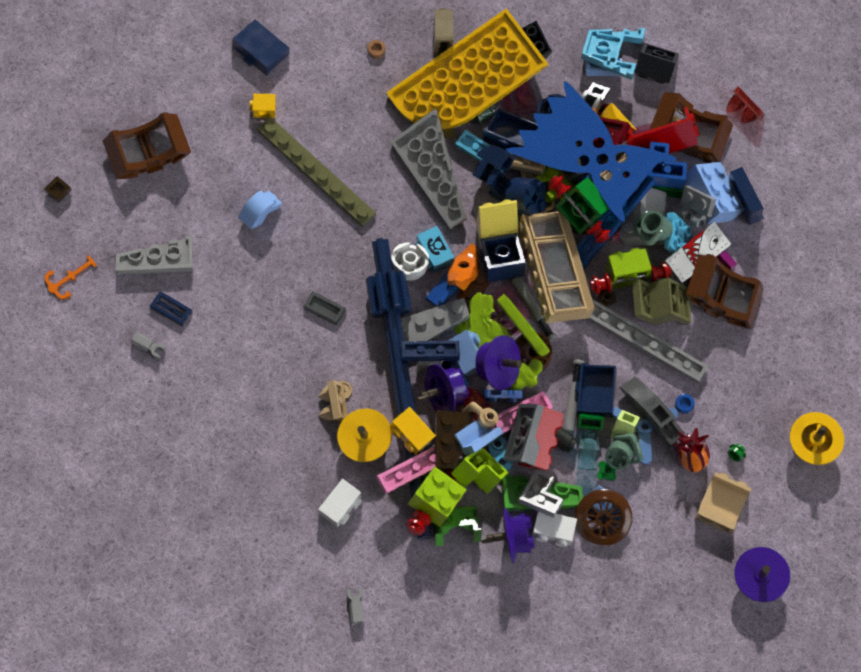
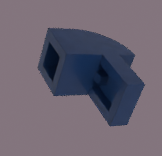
M487 146L476 155L482 160L476 165L473 176L487 182L492 169L495 167L507 173L516 156L500 147Z
M492 169L486 185L490 189L488 194L491 197L503 201L505 200L506 190L511 187L512 183L499 169Z

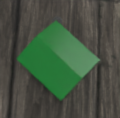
M579 413L577 428L601 431L603 429L604 416ZM582 419L599 421V425L581 423Z

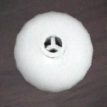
M408 242L399 244L394 248L391 256L393 270H395V273L399 271L404 272L407 281L417 280L425 274L428 268L429 254L421 245L416 244L414 246Z

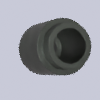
M562 427L560 430H557L555 436L558 439L556 447L563 452L567 451L570 453L577 439Z

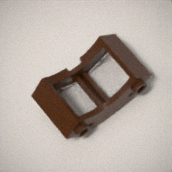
M664 92L649 130L686 119L684 108L687 107L689 114H694L696 124L693 126L697 125L700 136L696 137L698 145L679 150V152L701 159L705 163L720 162L733 128V124L727 115L708 111L701 113L693 109L694 105L688 102L680 93Z
M168 112L161 113L154 120L136 128L122 131L113 130L102 140L116 179L137 178L138 174L148 171V174L163 170L164 165L170 162L175 164L191 153L178 115Z
M699 254L686 296L695 306L701 305L704 308L703 312L714 318L721 316L728 320L727 323L752 329L764 288L758 279L747 278L731 271L714 255Z

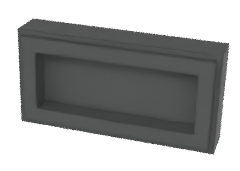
M312 291L303 306V309L335 325H338L346 311L345 307Z

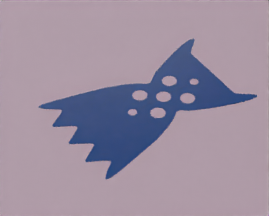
M564 81L565 98L547 97L552 114L534 113L533 116L538 130H519L524 147L507 148L506 151L554 169L575 173H590L594 185L608 207L619 220L625 222L622 205L658 162L675 161L677 159L672 155L656 150L631 145H614L611 135L600 117L568 82ZM598 137L603 138L605 143L601 148H596L593 146L594 139ZM582 141V146L577 147L575 143ZM619 152L626 153L627 160L622 163L617 162L615 159L616 154ZM606 154L608 156L607 163L599 164L596 160L597 156ZM585 155L589 157V163L586 166L578 164L580 156ZM605 170L612 173L611 179L603 181L600 178L601 172ZM625 171L630 173L627 178H624L622 175Z

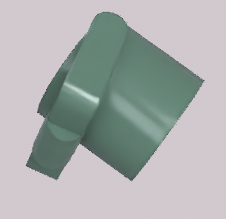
M647 210L634 223V228L640 239L651 246L657 241L661 242L668 239L673 231L672 223L658 211L649 212Z
M633 433L616 434L605 455L607 464L616 470L625 469L629 464H639L643 460L641 447Z

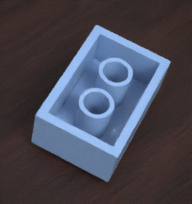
M721 162L698 164L686 173V186H691L717 199L712 217H707L706 225L713 222L732 221L745 210Z

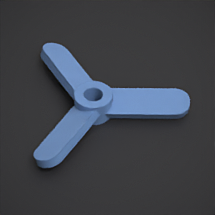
M614 407V417L612 418L617 420L622 410ZM669 408L676 418L678 416L677 409ZM639 419L635 430L639 435V445L643 455L641 462L644 465H648L652 462L651 432L655 429L647 419Z

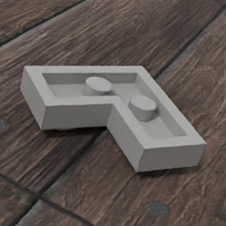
M536 469L519 497V503L555 518L563 504V498L548 493L549 488L554 482V476Z

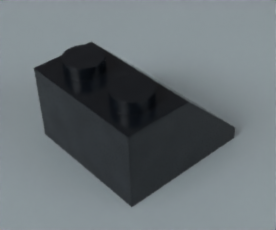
M644 43L634 73H637L642 78H653L661 84L669 83L679 53Z

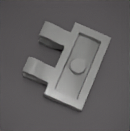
M684 186L680 204L684 206L679 211L678 216L683 221H685V218L688 220L692 219L691 225L695 227L699 225L705 227L707 217H712L717 199L691 186ZM693 210L697 212V214L694 217Z

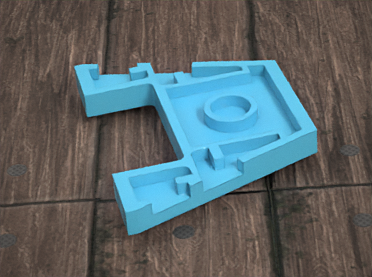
M639 28L638 31L624 29L623 32H612V29L589 30L581 59L632 80L636 64L619 61V54L624 41L642 45L645 29Z

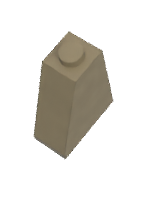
M446 8L434 10V57H437L452 47L454 41L453 10Z

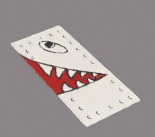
M713 222L665 261L683 283L692 276L699 254H711L716 257L729 247L731 243L717 224Z

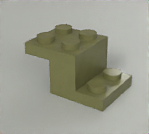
M639 278L632 280L633 311L636 317L653 325L673 320L682 324L691 323L690 301L686 296L688 287L670 278L652 283H647Z

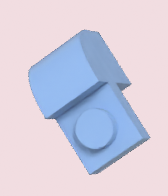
M259 191L245 204L238 218L250 229L261 225L268 213L277 210L282 202L270 191L265 193Z

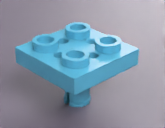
M670 212L667 213V219L672 223L673 231L668 239L662 241V245H664L668 252L674 254L689 242L691 228L677 214Z

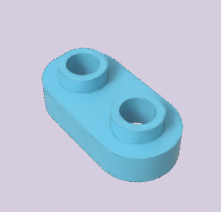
M503 436L495 438L487 445L489 454L498 463L500 460H503L507 447V441ZM495 442H500V443H501V446H500V447H496V446L494 445V443H495ZM505 461L506 464L502 466L509 471L512 463Z

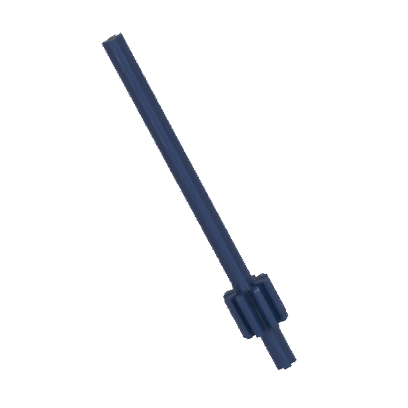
M379 238L376 241H372L376 273L374 276L366 278V287L371 316L384 319L399 416L408 407H411L415 412L408 361H401V341H404L401 316H403L402 313H409L411 311L406 274L402 271L395 273L391 263L389 240ZM403 442L405 461H407L415 457L416 455L413 452L410 453L405 448ZM426 475L409 482L411 498L426 479ZM431 521L429 526H424L425 532L422 535H417V539L435 537L433 522Z

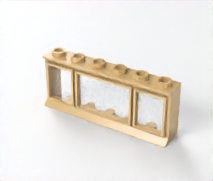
M560 211L533 214L532 216L522 214L518 222V233L522 237V248L525 249L527 255L526 263L531 269V280L535 283L536 298L540 301V312L545 322L553 323L589 318L595 308L569 221Z

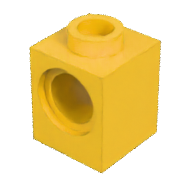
M253 93V100L249 102V111H253V118H276V94Z

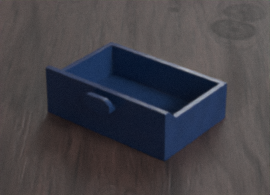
M256 19L232 38V47L244 57L243 61L249 66L253 64L266 76L289 55L290 48Z
M498 109L488 126L483 129V139L504 149L524 147L519 130L535 131L538 130V126L532 121Z
M743 167L731 171L729 179L745 208L742 213L747 223L751 225L764 219L762 215L764 208Z
M581 363L580 382H576L575 393H578V415L579 413L614 417L617 379L616 366Z

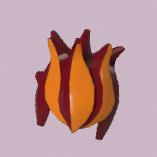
M695 428L691 436L689 433L685 435L678 431L677 433L681 437L678 438L680 443L673 444L676 450L678 465L694 473L701 471L707 466L710 459L709 448L705 441L709 435L699 437L698 428Z

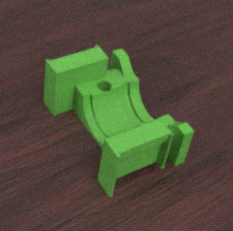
M476 506L454 508L440 527L433 523L436 546L443 545V534H448V531L454 527H464L467 529V532L472 531L473 541H481V529H478L479 516H477Z

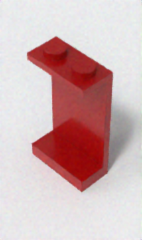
M685 107L686 119L635 135L632 134L630 128L625 138L628 145L647 149L650 142L668 143L670 154L698 145L696 137L700 135L697 125L693 126L696 124L694 114H689L688 108Z

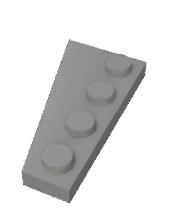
M463 298L401 318L404 341H430L436 339L443 332L451 330L469 319L470 314L465 299Z

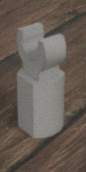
M138 332L131 339V344L147 353L150 352L158 360L160 355L155 353L156 350H166L164 345L160 343L154 344V341Z
M358 588L359 594L356 597L351 595L350 589L347 591V597L351 601L349 603L352 625L365 623L363 603L360 602L362 598L361 588Z

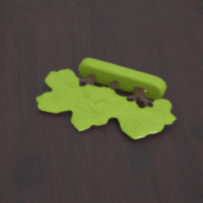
M478 292L469 300L470 318L454 327V331L457 335L465 330L476 333L481 341L479 344L482 346L484 343L491 342L497 336L505 335L511 337L519 330L527 340L523 347H518L520 354L522 351H525L523 353L525 359L519 368L516 381L505 390L521 391L525 386L532 388L534 385H537V376L542 371L543 364L537 359H530L529 349L533 348L543 357L550 352L549 348L506 295L503 294L497 300L503 311L495 312L492 295H482ZM506 314L515 324V327L511 330L501 325L502 319ZM495 315L496 318L491 320V316ZM529 359L530 364L526 365V361Z

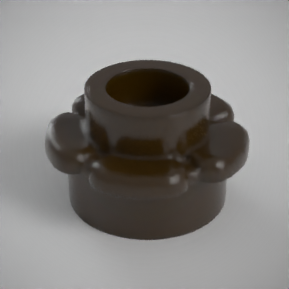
M603 289L598 294V302L606 307H610L616 302V296H614L613 291L607 292V290Z

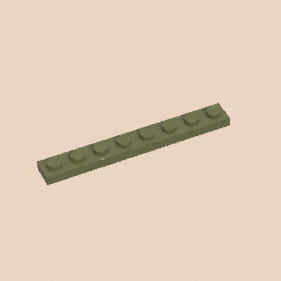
M269 117L257 128V131L362 227L376 215L374 210L272 117Z

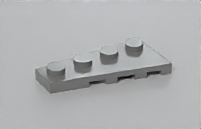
M192 235L186 236V239L179 241L177 239L171 240L169 243L159 246L158 244L151 245L148 249H136L116 254L117 275L193 271Z

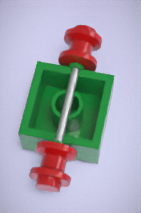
M557 175L548 182L550 185L548 189H554L557 193L555 197L557 200L563 197L556 205V208L579 234L590 228L586 233L595 236L594 242L596 244L598 242L603 244L610 238L608 235L610 230H604L601 227V220L597 223L596 221L610 208L600 195L597 187L587 177L569 192L572 187L564 185L562 182L563 177L560 176L558 178Z

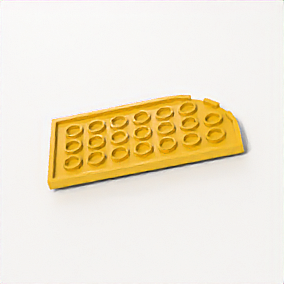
M506 8L387 91L386 94L399 112L415 124L436 109L442 129H450L469 122L549 65Z

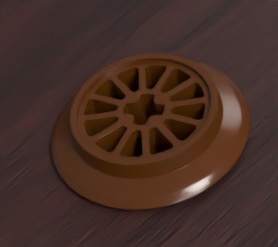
M599 489L588 493L581 499L575 512L576 526L579 533L587 541L598 545L618 543L628 534L632 525L633 517L629 503L621 494L613 490ZM601 502H607L604 510L602 509ZM599 503L600 511H598L593 505ZM609 503H612L614 506L607 511ZM592 508L597 514L588 513V511ZM616 508L620 511L619 513L611 514ZM602 513H606V516L610 517L606 520V523H602L601 519H598V517L602 516ZM587 516L595 517V519L587 521ZM617 516H621V520H620V521H619V520L612 519V518H613V517H617ZM597 522L592 528L588 525L589 523ZM611 522L618 523L620 525L618 526V528H615L611 524ZM600 525L599 533L594 532V530ZM609 525L614 532L609 533L607 526ZM603 527L606 529V535L601 534Z

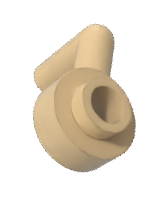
M475 402L469 403L462 411L469 413L474 411L478 415V424L484 429H491L498 422L496 411L491 408L482 409Z

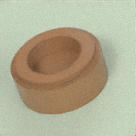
M380 40L371 41L367 47L369 56L375 59L383 57L386 51L385 44Z

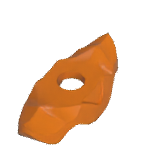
M473 243L460 253L451 264L447 274L448 285H455L462 290H466L468 285L477 278L480 263L476 246ZM465 264L468 265V267L461 268L459 267V265Z

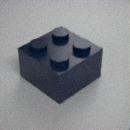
M517 233L480 239V256L488 282L525 276V259Z

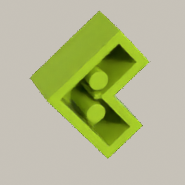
M482 447L475 453L469 454L451 475L464 487L474 481L481 490L488 494L509 472Z

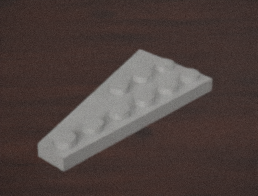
M434 109L390 142L449 228L453 230L466 221L467 217L438 113Z

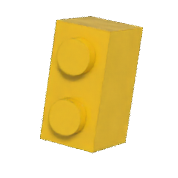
M408 407L395 418L390 425L393 435L396 438L400 437L404 442L405 448L415 455L420 453L436 437L411 407Z

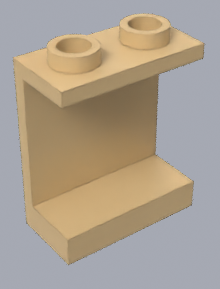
M715 472L695 519L731 535L752 488H749L742 481L736 482L730 479L727 474Z

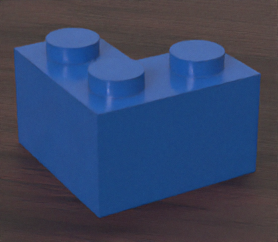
M650 142L648 149L669 154L668 143ZM675 161L658 162L648 174L656 181L653 186L683 189L686 181L687 163Z

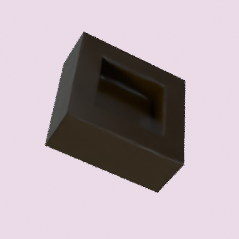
M58 176L44 188L45 192L58 203L72 190Z

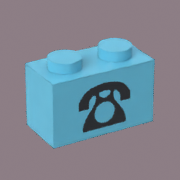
M437 226L417 235L415 246L418 244L426 249L429 254L428 269L431 268L433 273L453 263L454 256Z

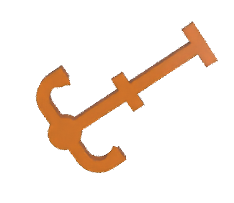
M89 255L86 257L88 259L87 263L73 272L67 271L68 276L56 284L49 281V277L54 274L53 270H50L45 275L48 291L54 293L59 299H67L71 296L70 292L67 291L65 295H61L58 292V287L70 279L76 280L75 276L90 265L96 267L97 264Z

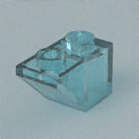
M591 429L579 430L577 469L597 471L600 451L598 432Z

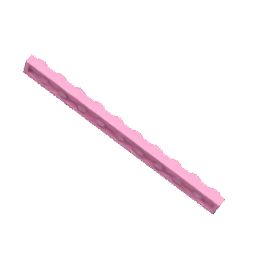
M544 391L519 403L538 404L549 409L553 408ZM519 404L497 414L498 422L493 428L500 426L503 434L511 431ZM435 446L377 475L376 478L385 494L431 472L435 466Z

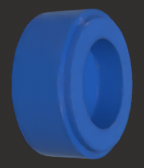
M688 394L679 395L675 401V408L682 414L690 413L695 405L694 399Z

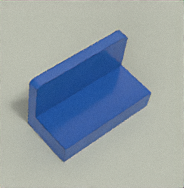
M448 271L426 297V300L435 307L447 304L459 289L455 285L447 284Z

